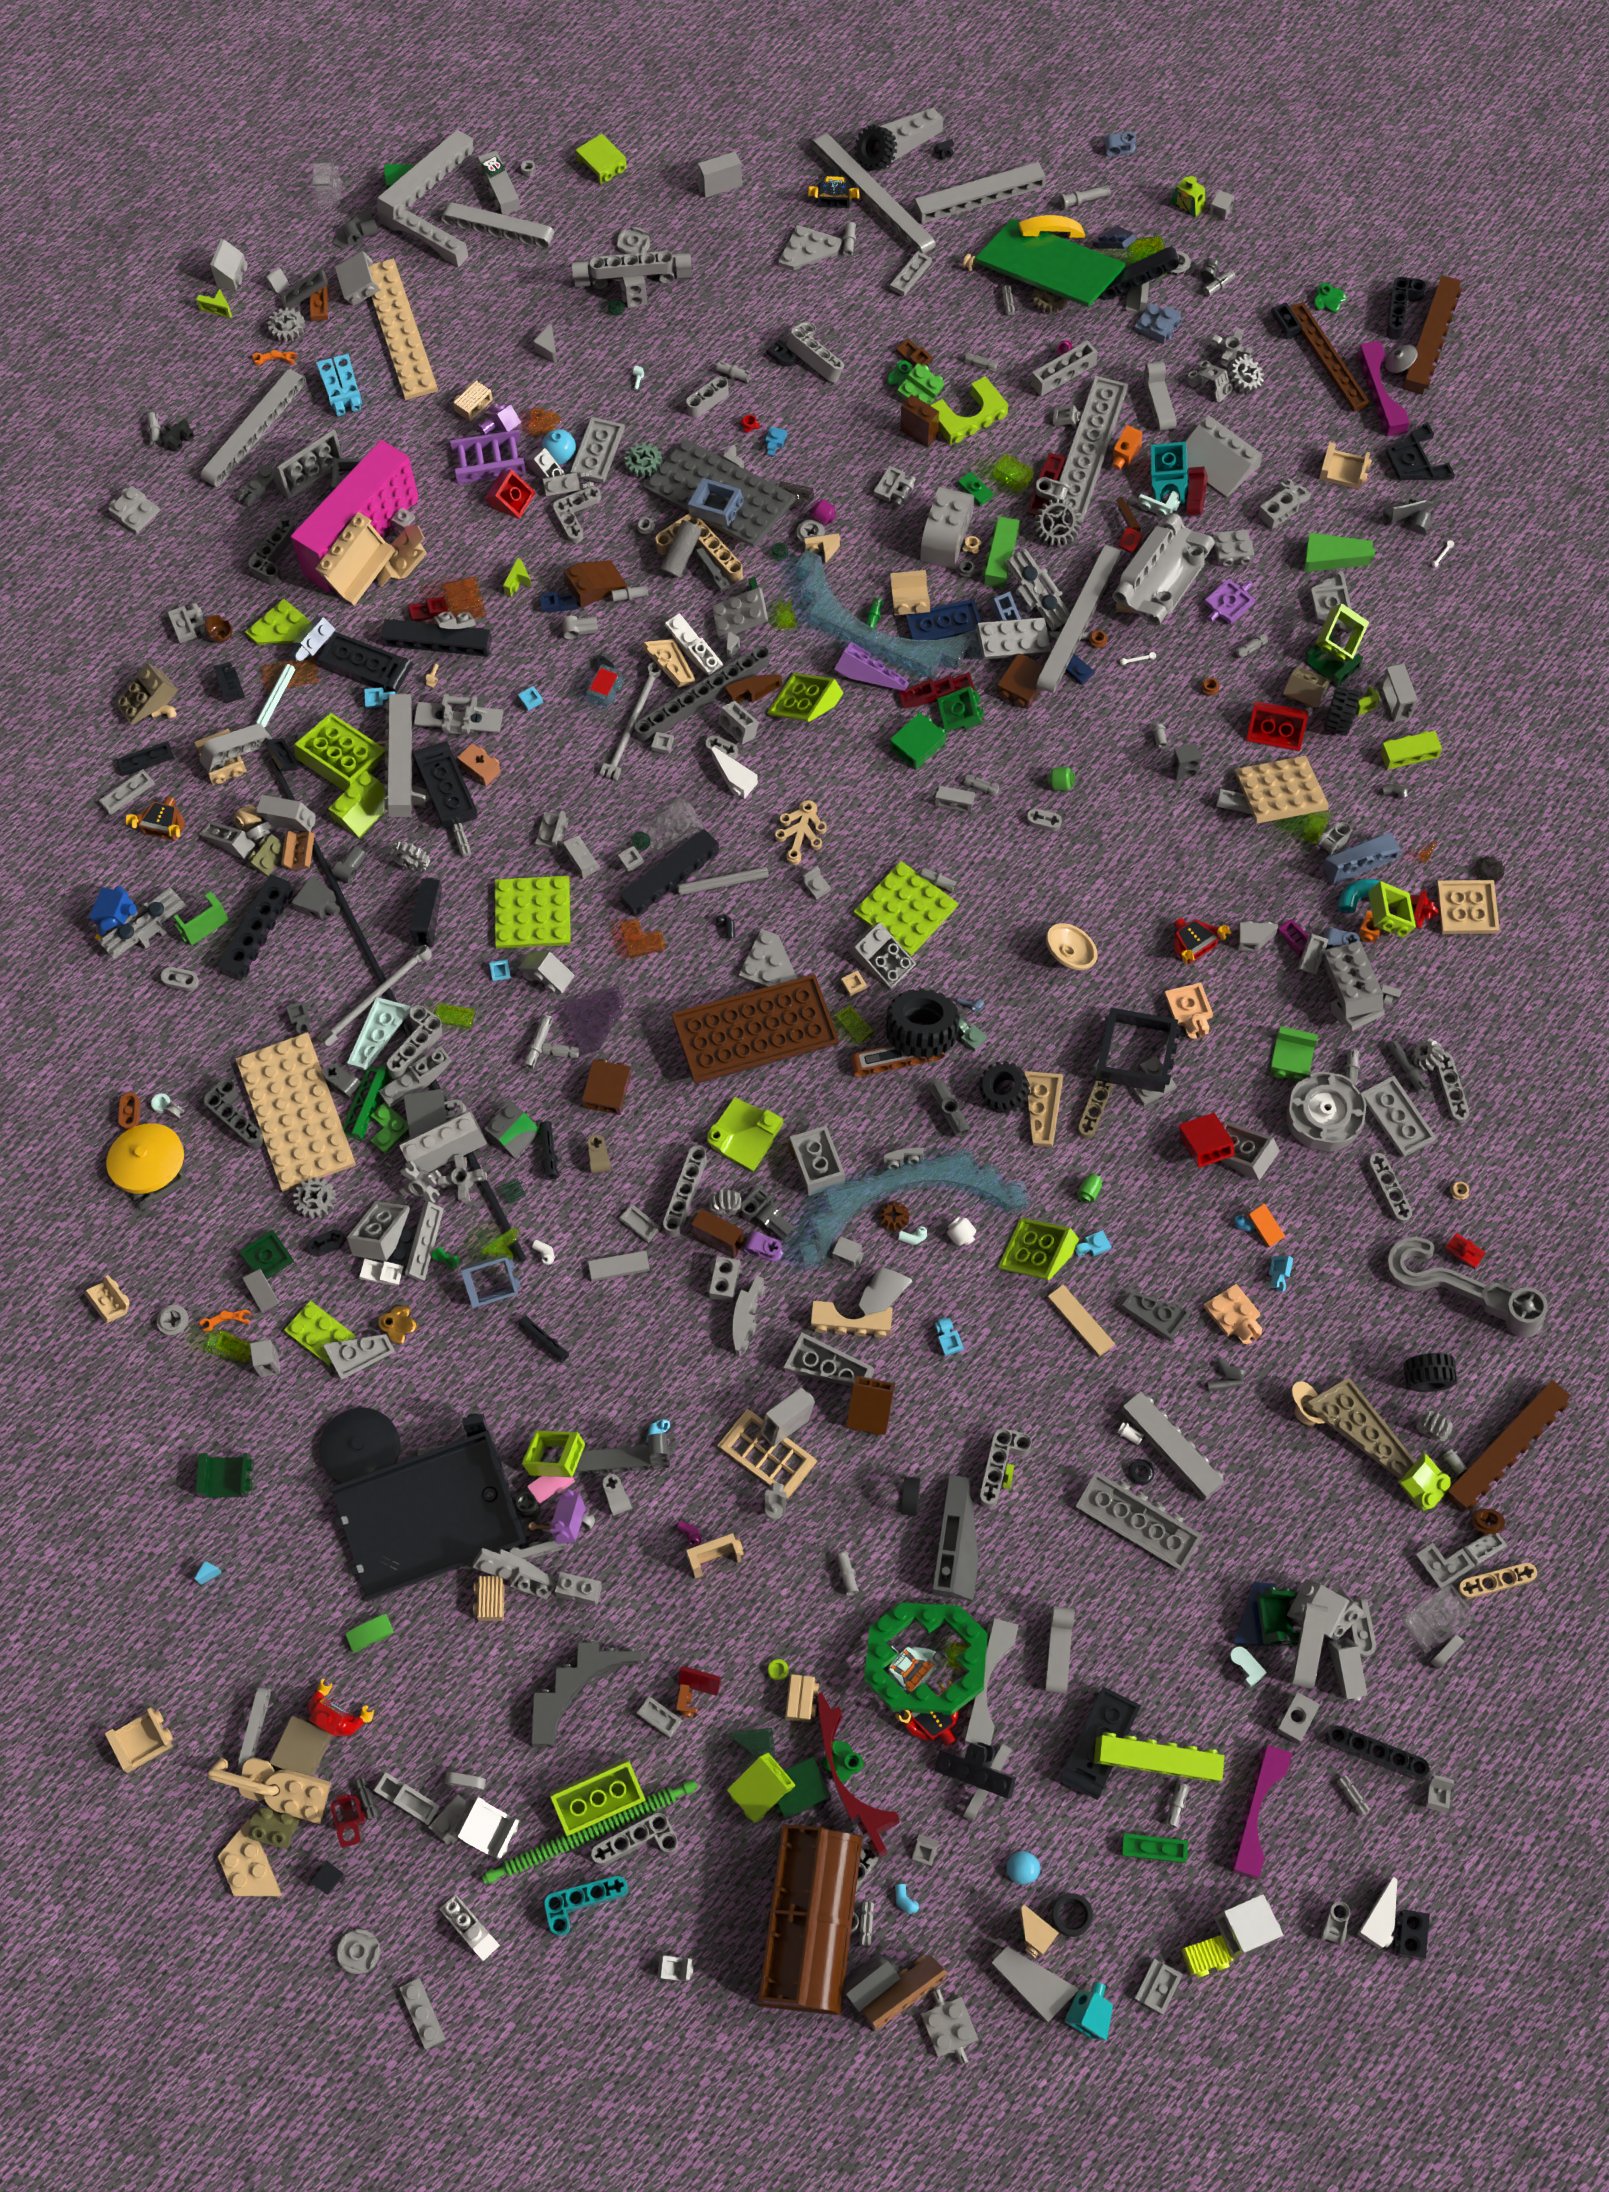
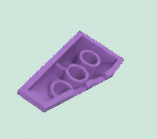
M853 642L849 643L834 668L842 677L905 691L909 684L907 680L891 669L886 670L883 662L870 658L871 653Z

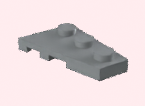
M386 1334L323 1344L341 1380L395 1352Z

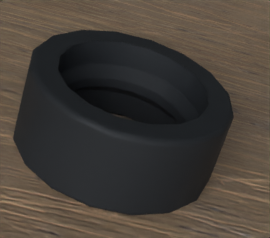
M904 1477L901 1515L917 1516L920 1478Z
M1068 1893L1061 1896L1055 1902L1052 1909V1922L1060 1934L1067 1937H1077L1083 1935L1090 1928L1093 1921V1910L1085 1897L1079 1894ZM1075 1902L1083 1908L1085 1919L1080 1927L1068 1928L1061 1922L1060 1910L1064 1904Z

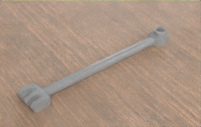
M652 662L648 666L649 676L612 761L610 764H603L600 776H604L605 772L608 771L607 778H611L613 773H615L613 780L617 781L621 768L617 767L654 680L663 673L659 665L657 667L656 662Z
M426 945L420 946L409 961L331 1030L326 1028L318 1035V1040L327 1046L334 1043L338 1039L336 1035L372 1004L376 997L381 996L415 964L421 961L426 962L432 957L429 947Z

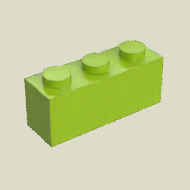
M1435 730L1430 732L1424 731L1418 735H1407L1401 739L1387 740L1382 744L1380 753L1387 770L1439 758L1442 746Z

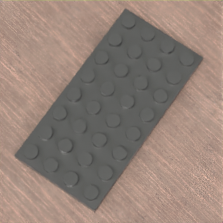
M687 439L682 441L644 485L645 491L688 514L690 513L688 503L703 478L741 489L744 499L743 504L738 508L735 519L731 520L728 527L704 519L701 520L752 548L759 544L796 500L794 494ZM710 493L704 505L724 511L730 498Z

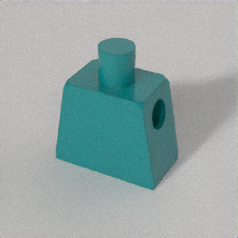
M1093 1982L1091 1991L1079 1990L1065 2022L1091 2039L1107 2041L1113 2005L1103 1998L1106 1986L1099 1982Z

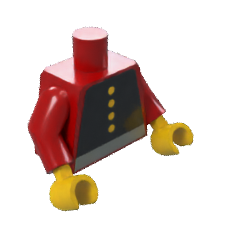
M1179 918L1173 924L1178 930L1173 941L1174 955L1182 959L1184 964H1191L1216 947L1219 937L1225 940V934H1231L1227 925L1216 927L1196 919L1187 924L1183 918Z
M947 1679L949 1685L946 1688H943L941 1682L939 1683V1687L943 1692L953 1685L949 1679ZM904 1710L905 1715L902 1718L896 1713V1718L903 1722L906 1729L914 1737L923 1741L929 1740L931 1743L940 1737L946 1747L956 1741L950 1730L956 1726L958 1711L953 1715H943V1712H930V1714Z

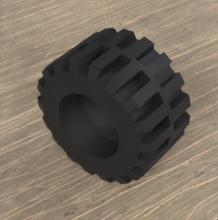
M1340 686L1335 689L1324 724L1326 731L1347 736L1350 732L1360 699L1359 691Z
M1003 1061V1064L996 1062L994 1067L992 1064L988 1066L989 1070H984V1077H980L979 1080L981 1082L979 1084L980 1093L987 1106L989 1105L990 1109L993 1111L996 1109L997 1113L1001 1114L1002 1111L1005 1114H1010V1110L1016 1112L1017 1107L1022 1108L1024 1106L1023 1101L1027 1102V1095H1030V1085L1022 1069L1012 1062L1009 1065L1008 1061ZM1004 1080L1015 1082L1014 1088L1008 1094L998 1095L995 1093V1088L1000 1082Z
M1428 1353L1413 1356L1403 1362L1406 1388L1410 1390L1434 1392L1448 1389L1457 1384L1455 1358L1453 1356L1442 1353Z

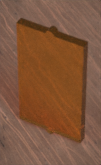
M315 656L304 658L303 661L291 660L263 666V681H265L267 692L272 691L286 664L292 665L295 669L286 688L319 682L317 673L319 669L316 667Z

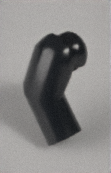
M718 915L716 923L726 928V938H735L734 921L728 915Z

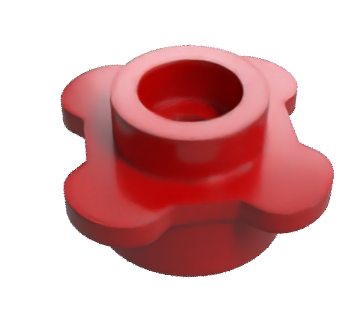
M746 415L740 420V424L743 425L744 431L747 433L760 427L754 415Z

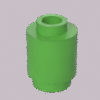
M1089 1174L1084 1178L1077 1191L1080 1201L1083 1203H1093L1102 1188V1179L1099 1176Z

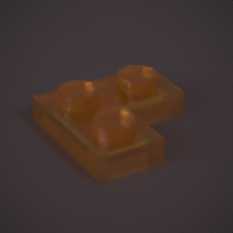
M639 919L620 923L630 959L666 950L661 930L643 935Z

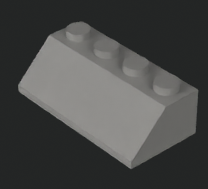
M470 1109L401 1142L399 1147L407 1162L412 1160L418 1171L425 1170L430 1172L455 1160L454 1155L463 1154L464 1156L488 1143Z

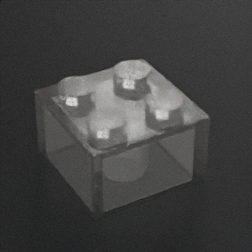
M314 159L312 186L318 208L338 207V201L341 200V192L339 190L342 187L341 177H338L339 169L338 166H335L334 159Z

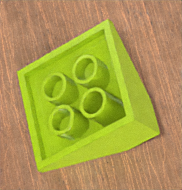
M793 673L767 714L810 722L835 707L843 695V691L834 678Z
M1021 1217L998 1269L1050 1280L1072 1256L1079 1238L1070 1227Z

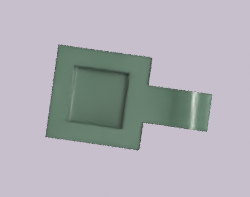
M959 1019L958 1032L963 1035L961 1041L973 1051H976L988 1036L975 1025L969 1028L962 1019Z

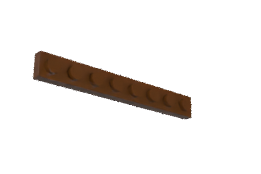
M1304 302L1291 306L1290 309L1302 325L1301 334L1352 411L1355 412L1368 407L1369 400Z

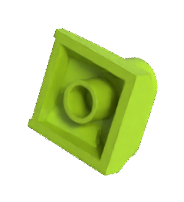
M1422 1453L1421 1457L1398 1483L1419 1510L1425 1511L1433 1508L1450 1488L1451 1480L1447 1474L1440 1471L1426 1453Z

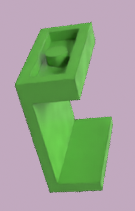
M212 892L205 895L210 908L188 923L184 924L177 914L174 915L177 922L174 925L184 942L188 940L193 945L229 921L222 904Z
M1280 1026L1269 1074L1279 1079L1289 1078L1296 1083L1309 1077L1318 1034Z

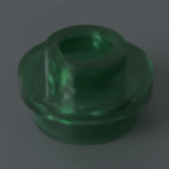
M613 300L609 303L608 310L612 315L619 316L624 312L625 304L621 300Z
M781 542L774 544L771 549L772 556L778 560L785 559L789 553L788 547Z

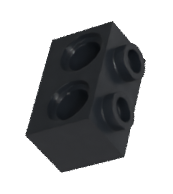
M1403 1909L1400 1911V1915H1396L1395 1927L1398 1928V1937L1395 1936L1393 1941V1950H1396V1956L1421 1961L1426 1959L1430 1914ZM1408 1918H1412L1416 1921L1415 1929H1411L1408 1927ZM1406 1940L1413 1942L1415 1947L1413 1952L1405 1948Z

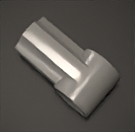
M566 616L562 619L563 634L566 639H576L581 634L598 633L596 616L578 619L575 616Z

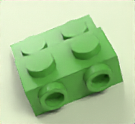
M917 363L906 380L898 388L896 394L904 400H907L912 394L930 405L942 391L945 383L940 375H933L929 372L930 370L926 365Z

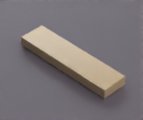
M1064 1285L1048 1296L1049 1301L1098 1357L1115 1345Z

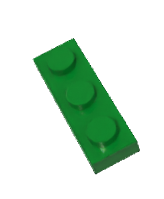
M1123 1834V1857L1187 1863L1188 1840Z

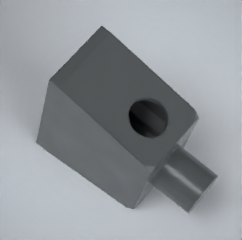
M314 876L309 878L292 901L295 911L323 920L327 913L337 916L340 911V906L334 904L336 902L334 892Z

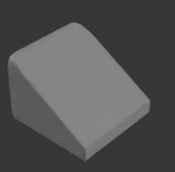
M279 267L267 276L269 287L277 294L289 285L288 280Z
M728 632L727 658L731 659L740 648V639L735 634Z
M919 1834L912 1860L932 1866L939 1841Z

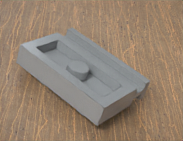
M1154 1958L1136 1994L1135 2000L1164 2015L1183 1974Z

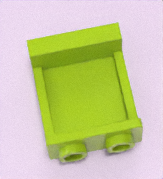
M602 133L576 149L577 161L580 164L585 163L598 176L600 184L611 180L613 176L622 173L627 168L626 157Z
M766 1753L760 1756L727 1791L730 1793L731 1799L744 1810L745 1816L755 1823L763 1819L768 1810L796 1785L773 1757Z

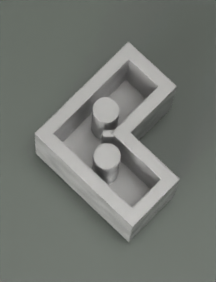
M530 951L518 968L523 973L524 978L529 981H541L545 985V989L551 993H563L575 976L550 951Z

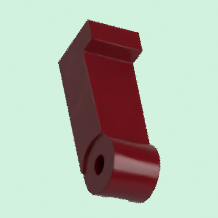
M1205 466L1191 467L1188 471L1187 514L1188 516L1203 515L1208 475Z

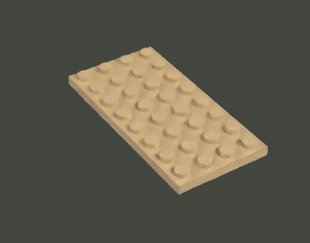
M308 1032L236 1058L282 1192L301 1186L302 1181L308 1183V1178L315 1181L316 1177L320 1179L356 1165Z

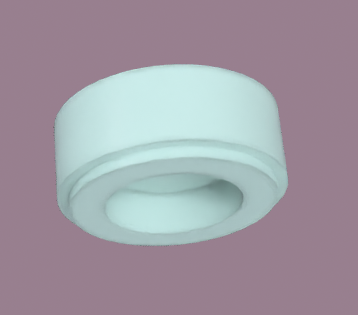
M157 1094L152 1098L151 1106L155 1112L165 1113V1108L169 1107L171 1100L166 1094Z

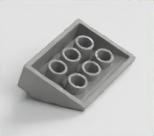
M1211 416L1202 421L1186 441L1188 470L1191 467L1205 466L1208 475L1207 484L1226 498L1260 467L1263 454Z
M333 429L277 467L274 480L277 488L288 500L330 473V466H333L334 458H343L336 431Z

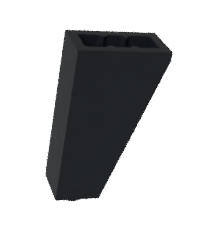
M436 878L421 879L409 929L414 946L426 945L433 947L442 893L441 882Z

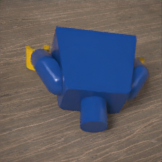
M116 886L114 890L102 887L89 916V919L98 926L97 934L94 937L98 941L108 934L107 930L115 926L124 925L128 915H135L136 906L129 899V894L122 886Z

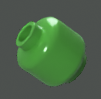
M1055 767L1052 769L1051 774L1047 776L1048 785H1051L1054 791L1070 790L1075 785V773L1069 767Z

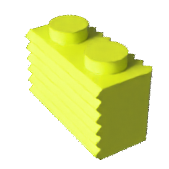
M1222 1935L1181 1950L1190 1976L1196 1974L1197 1978L1208 1975V1970L1215 1967L1217 1971L1230 1967L1229 1962L1233 1961Z

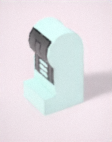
M1236 1647L1231 1651L1229 1662L1246 1677L1243 1683L1250 1689L1267 1672L1245 1648Z

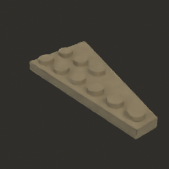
M1349 1377L1304 1405L1401 1480L1416 1463Z

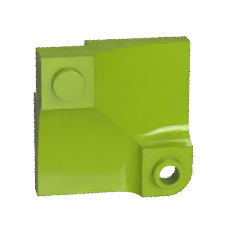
M734 1097L718 1122L713 1124L709 1130L707 1140L709 1145L719 1154L754 1172L773 1144V1139L783 1126V1118L769 1110L757 1108ZM716 1134L720 1135L719 1138H714L713 1136Z

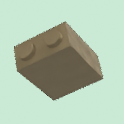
M299 1715L298 1718L291 1716L269 1763L280 1770H291L314 1777L333 1735L318 1726L310 1724L309 1719Z

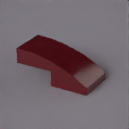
M444 597L427 598L426 603L408 605L410 619L415 622L433 619L442 612H448Z

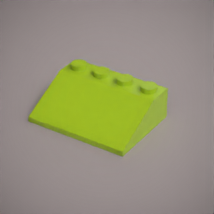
M332 713L294 744L295 758L344 792L364 771L371 774L386 753L383 747Z

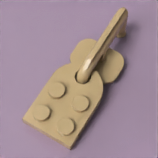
M220 1758L207 1774V1777L211 1780L238 1787L239 1792L245 1798L255 1801L265 1799L266 1803L277 1812L290 1814L293 1817L318 1824L323 1820L331 1786L329 1781L291 1770L275 1772L268 1761L258 1758H250L244 1763L241 1776L224 1771L228 1768V1762L224 1758Z

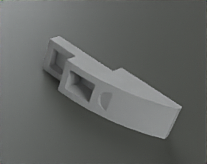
M442 1046L409 1066L410 1071L379 1090V1093L391 1108L403 1100L404 1095L419 1093L447 1068L452 1060Z
M757 1275L749 1292L740 1291L734 1310L733 1341L736 1355L739 1357L742 1351L746 1352L749 1345L748 1337L750 1334L753 1335L757 1328L755 1316L752 1314L757 1309L758 1303L756 1301L758 1297H762L766 1289L764 1278Z
M482 1548L473 1561V1568L509 1580L510 1587L544 1599H548L556 1587V1582L539 1568L502 1549L495 1553Z

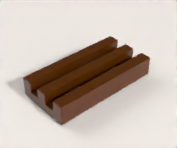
M1120 497L1116 501L1132 529L1140 532L1141 528L1123 497Z

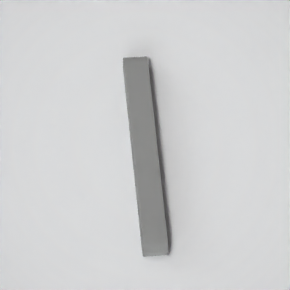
M291 369L287 370L201 472V479L215 487H219L304 387L306 378Z

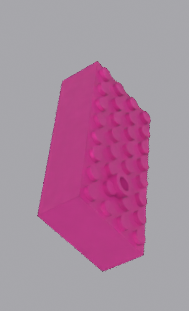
M381 439L291 535L305 578L331 593L334 589L316 570V567L357 512L371 519L370 524L384 538L387 531L393 528L391 519L400 508L408 510L411 505L416 504L419 497L408 455Z

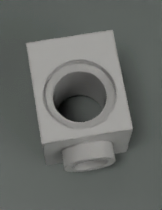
M1219 190L1211 204L1209 215L1225 221L1233 207L1235 196Z
M840 1236L833 1251V1260L855 1268L856 1263L860 1264L864 1256L862 1245Z

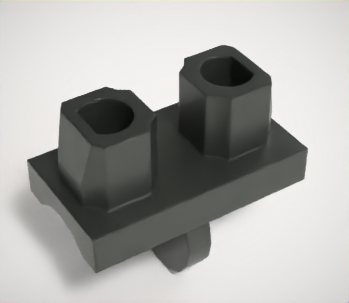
M183 419L173 426L166 424L164 426L166 432L163 434L162 440L167 450L173 449L178 452L183 446L180 440L185 438L187 441H190L195 435L189 427L188 421Z

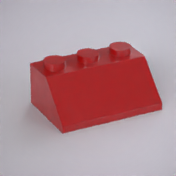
M1254 701L1246 741L1300 751L1308 719V711Z

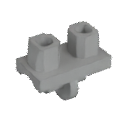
M771 1483V1489L765 1492V1514L771 1520L785 1517L786 1492H783V1484Z

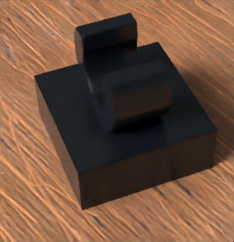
M953 139L941 142L934 147L935 153H940L942 160L946 158L945 152H948L950 157L954 155L951 149L954 146Z

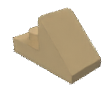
M832 534L804 538L805 553L817 554L823 552L826 563L840 547V535Z

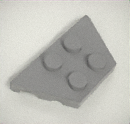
M1340 571L1334 578H1328L1322 584L1311 588L1310 594L1317 623L1324 624L1331 607L1342 603L1352 610L1343 571ZM1337 619L1334 628L1352 633L1353 629Z

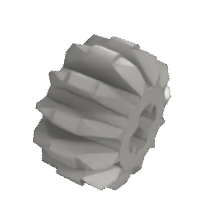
M1431 1038L1427 1041L1422 1039L1420 1044L1416 1043L1415 1049H1411L1413 1054L1410 1057L1414 1065L1425 1072L1428 1069L1433 1071L1434 1066L1440 1067L1439 1061L1444 1060L1442 1055L1445 1052L1441 1044Z
M720 1190L710 1194L709 1208L711 1213L730 1216L741 1211L742 1201L740 1193L735 1190Z
M1428 1410L1422 1412L1416 1425L1419 1432L1437 1441H1445L1451 1434L1453 1426L1451 1421L1445 1418V1416Z

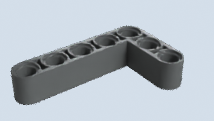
M663 1433L649 1435V1446L583 1451L573 1476L641 1471V1469L654 1470L661 1469V1467L662 1469L669 1468L670 1456L667 1435Z

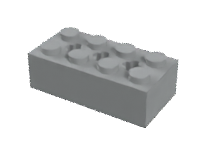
M1361 941L1324 950V966L1345 1017L1350 1018L1384 1010L1383 992Z

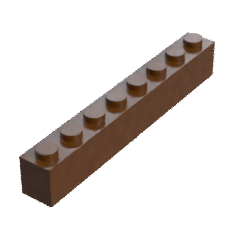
M1441 275L1416 348L1417 358L1409 368L1403 386L1404 390L1423 395L1424 389L1429 388L1431 382L1429 375L1433 376L1436 367L1433 363H1437L1440 353L1437 351L1438 349L1442 350L1445 341L1442 337H1446L1449 329L1446 325L1447 323L1451 324L1453 318L1451 310L1455 311L1458 303L1455 299L1460 297L1462 288L1459 287L1461 280Z
M1551 1380L1444 1496L1462 1513L1467 1508L1471 1511L1478 1503L1476 1498L1480 1494L1484 1497L1492 1488L1489 1484L1493 1480L1498 1482L1505 1474L1502 1470L1506 1466L1511 1468L1518 1460L1515 1456L1519 1452L1524 1454L1531 1446L1529 1441L1532 1438L1537 1440L1544 1432L1542 1430L1543 1426L1546 1424L1549 1427L1556 1420L1557 1417L1554 1415L1559 1410L1562 1413L1569 1406L1567 1401L1571 1395L1554 1380Z

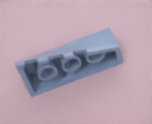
M1391 832L1385 835L1379 834L1373 840H1365L1359 843L1358 846L1345 848L1341 853L1328 855L1324 860L1322 868L1331 884L1334 885L1398 859L1401 849Z

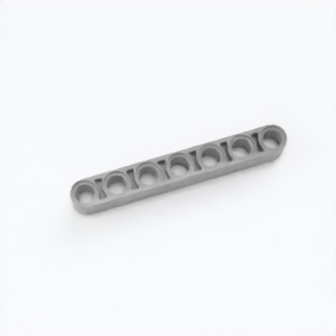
M452 202L447 204L441 217L442 221L448 225L542 248L549 247L554 235V230L547 225Z

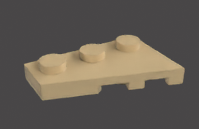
M675 639L643 643L642 648L678 687L694 685L696 680Z

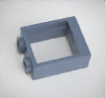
M703 478L690 499L688 507L691 516L728 527L731 520L735 519L736 512L742 506L744 499L741 489ZM710 493L730 498L724 511L704 505Z
M507 1254L461 1267L472 1308L518 1294L517 1288H521L517 1276L513 1277L511 1270L515 1269L512 1258L508 1259ZM504 1262L511 1288L478 1297L471 1271Z

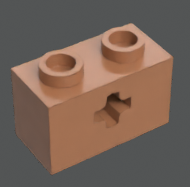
M473 743L457 757L459 766L484 786H487L501 772L499 761L495 757L487 755L482 747H477Z

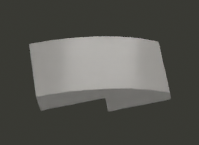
M451 611L442 612L434 617L438 626L446 629H461L476 625L474 618L469 612L460 613L456 617H454Z
M924 1148L900 1149L884 1155V1169L891 1171L903 1170L904 1164L915 1166L923 1165Z

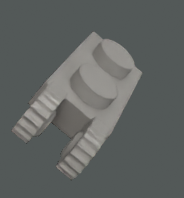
M591 471L544 478L546 496L578 491L581 488L594 486L593 482L579 484V477H589L592 475Z

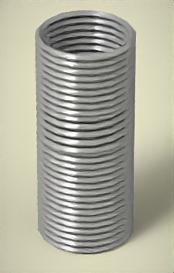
M682 520L678 528L679 530L672 541L673 543L670 545L671 547L660 567L663 571L678 578L683 573L682 571L687 565L686 563L693 552L692 550L702 533L700 527L685 520Z

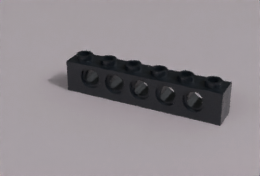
M272 874L268 876L218 964L221 974L240 982L243 977L248 975L252 961L257 959L261 945H265L269 931L274 929L278 915L283 913L287 899L290 900L293 895L290 881Z

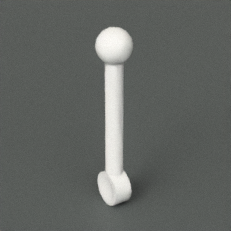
M1453 541L1447 542V547L1443 550L1439 557L1432 562L1433 567H1437L1439 565L1438 562L1442 559V557L1449 550V548H1452L1454 546Z
M1151 652L1149 655L1131 659L1122 658L1120 664L1125 665L1129 662L1144 659L1154 660L1156 653Z

